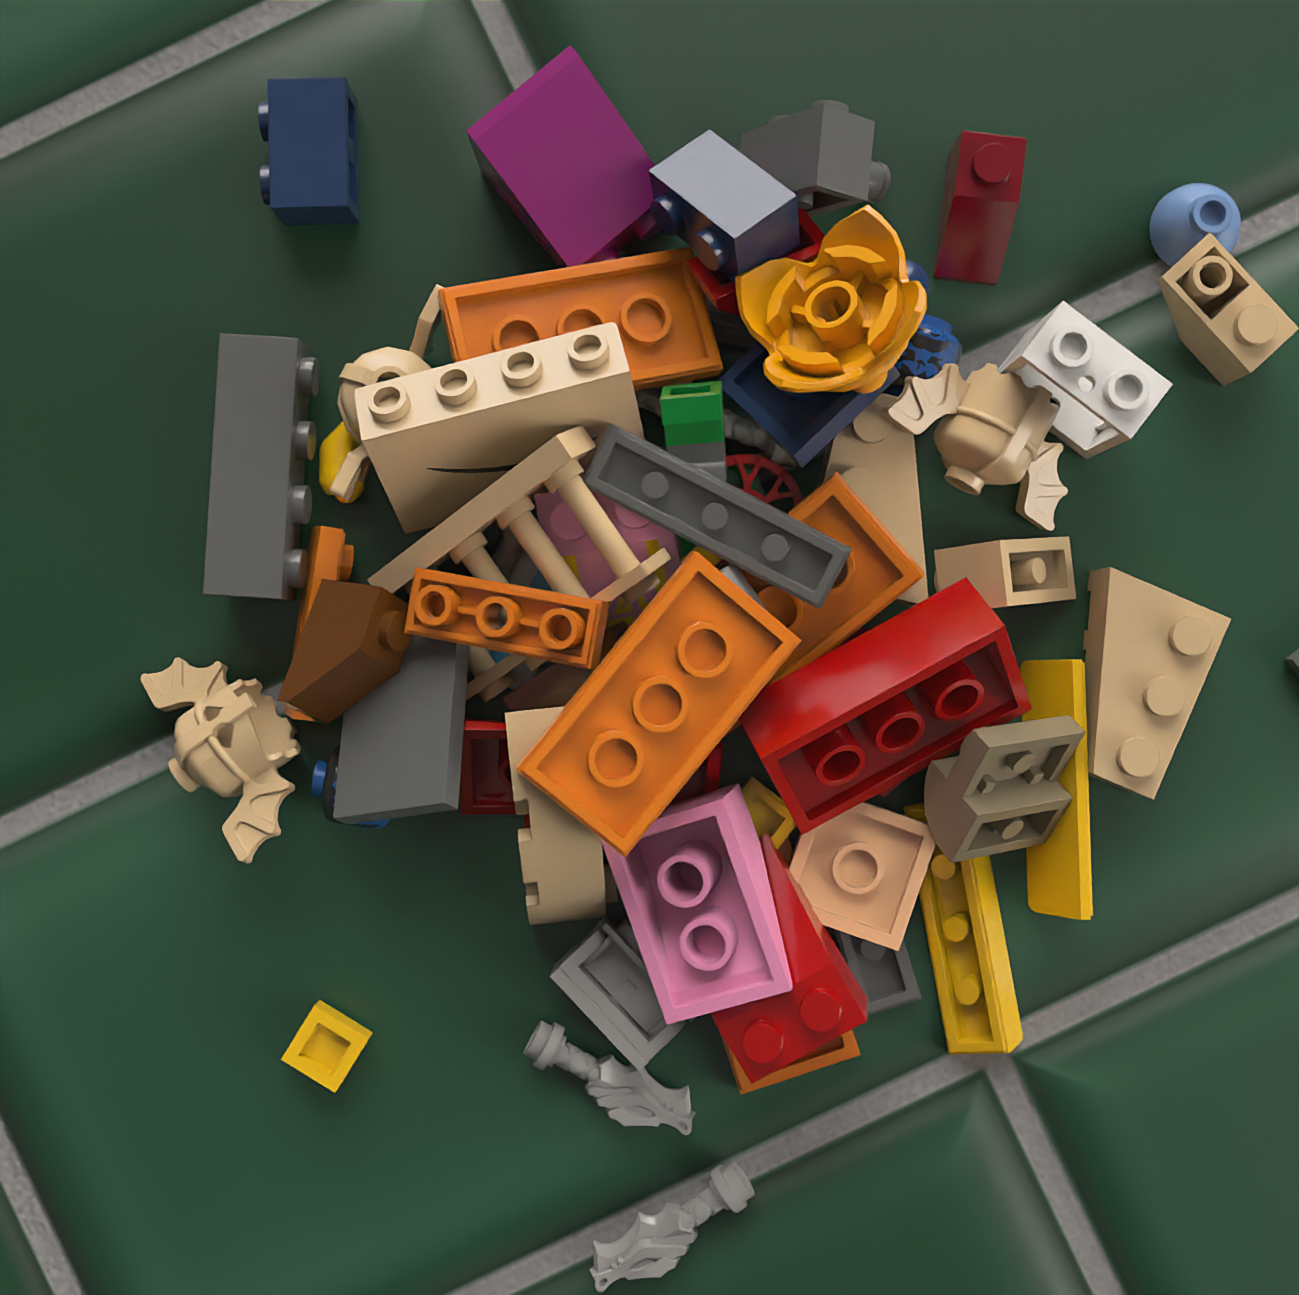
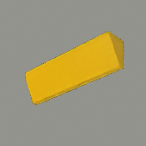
M1082 659L1026 660L1021 663L1020 673L1032 710L1022 715V722L1070 715L1085 731L1084 736L1057 779L1073 797L1072 801L1046 843L1026 847L1028 906L1030 910L1037 913L1077 920H1091L1093 904L1085 662H1082Z
M924 802L903 807L906 816L928 823ZM936 843L919 890L949 1055L1010 1053L1022 1041L1023 1032L990 855L951 863Z

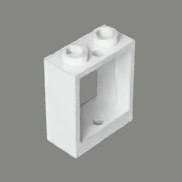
M1064 301L1057 305L1022 337L998 369L999 374L1012 372L1021 376L1023 383L1027 387L1042 385L1053 394L1051 399L1056 401L1059 411L1049 432L1086 460L1130 440L1173 385Z

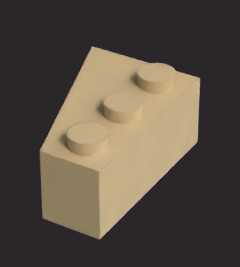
M881 393L827 444L817 488L837 471L922 568L924 577L892 602L913 607L928 598L914 434L904 432L882 416V407L889 405L898 397Z
M1112 567L1089 571L1088 591H1091L1088 630H1084L1083 650H1086L1085 687L1088 775L1129 793L1154 800L1231 618Z

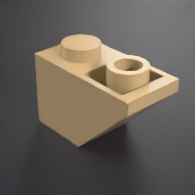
M1208 233L1158 279L1180 340L1222 386L1252 373L1299 329L1211 233Z

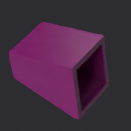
M571 45L466 130L481 173L559 268L619 259L621 256L618 252L636 237L641 242H645L661 230L650 208L653 194L648 170L653 168L655 164Z

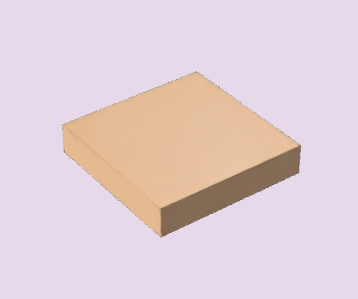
M864 801L803 835L800 832L788 867L811 903L822 925L899 951L936 841L928 823Z

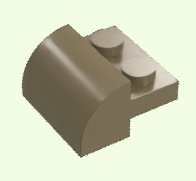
M1070 715L973 729L971 734L961 744L959 756L931 761L924 784L925 813L934 840L951 863L1046 843L1073 799L1057 780L1085 734V731Z

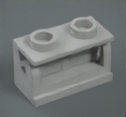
M608 913L553 966L550 975L553 981L638 1071L647 1065L649 1060L686 1024L684 1020L666 1024L628 918H625L619 924ZM696 1017L690 1018L688 1020L692 1022Z

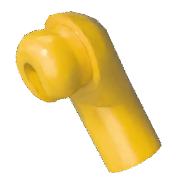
M343 421L323 440L320 446L319 484L325 494L334 495L341 503H351L362 494L365 482H357L349 501L329 492L348 453L355 451L359 447L353 436L346 430Z

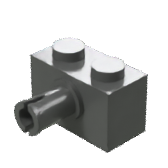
M814 101L807 110L791 116H774L769 119L767 125L742 133L740 152L797 195L798 210L803 208L810 217L862 202L868 204L878 203L885 197L891 182L889 167L884 163L871 161L875 121L849 113V106L839 101Z

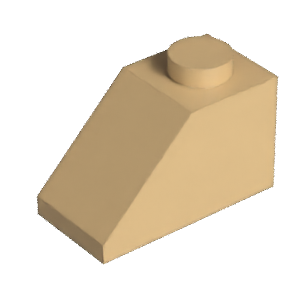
M1069 536L997 540L934 550L936 565L934 584L937 593L967 577L991 609L1076 599Z

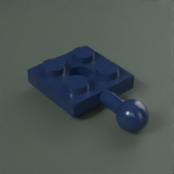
M906 260L909 281H919L928 297L930 291L928 274L918 263ZM757 342L717 381H722V391L725 396L803 468L889 387L900 374L894 365L893 368L888 370L884 384L879 389L866 394L857 393L854 390L847 392L816 391L803 393L784 391L776 388L766 378L763 363L770 355L767 349Z

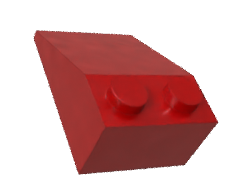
M768 832L758 838L761 844L793 988L788 992L711 1013L717 1028L751 1084L867 1021L866 994L825 926L820 922L811 903L799 883L796 882Z

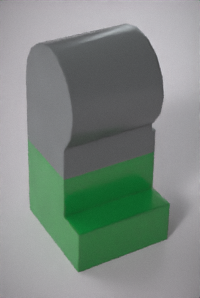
M722 381L663 386L660 405L667 452L727 482Z

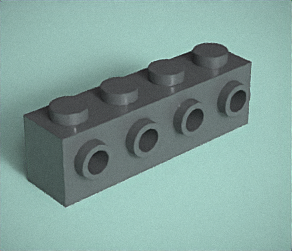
M220 333L203 594L221 597L296 601L297 588H304L306 584L308 557L306 550H301L299 547L301 524L309 523L312 511V493L310 486L304 485L305 460L313 459L316 448V429L314 422L308 421L309 396L316 397L319 391L320 365L318 359L312 357V350L298 338Z

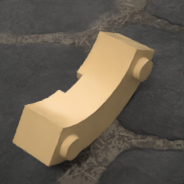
M565 706L505 713L516 815H530L531 827L518 829L523 883L526 885V906L530 925L605 917L606 903L618 902L617 886L609 864L603 865L601 838L515 769V766Z

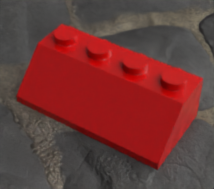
M967 577L763 688L738 720L803 835L928 767L932 760L942 759L959 750L961 744L971 734L973 729L1004 725L1032 710V706L1005 625Z

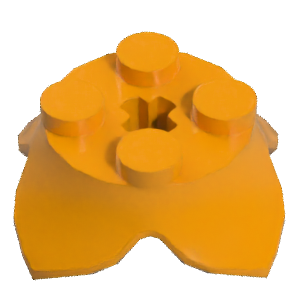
M869 205L855 211L831 228L824 236L818 257L813 262L804 263L790 258H780L764 262L735 277L740 317L751 336L767 349L770 355L763 363L764 374L776 388L789 392H847L854 390L857 393L866 394L879 389L887 378L888 370L893 368L907 348L910 338L917 331L927 310V293L919 281H909L905 252L896 231L882 215Z

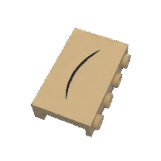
M614 322L360 387L354 392L361 441L405 534L438 526L554 436L582 425L597 446L578 461L584 470L579 475L582 480L610 424H615L645 440L629 366L617 324ZM544 486L531 497H529V499L531 501H534V495L549 492V490L546 486Z

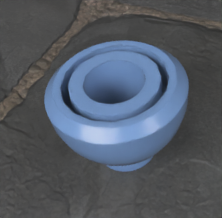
M1204 183L1186 184L1166 194L1156 205L1150 220V239L1158 256L1172 267L1208 233H1211L1231 253L1239 239L1241 218L1235 201L1223 189Z

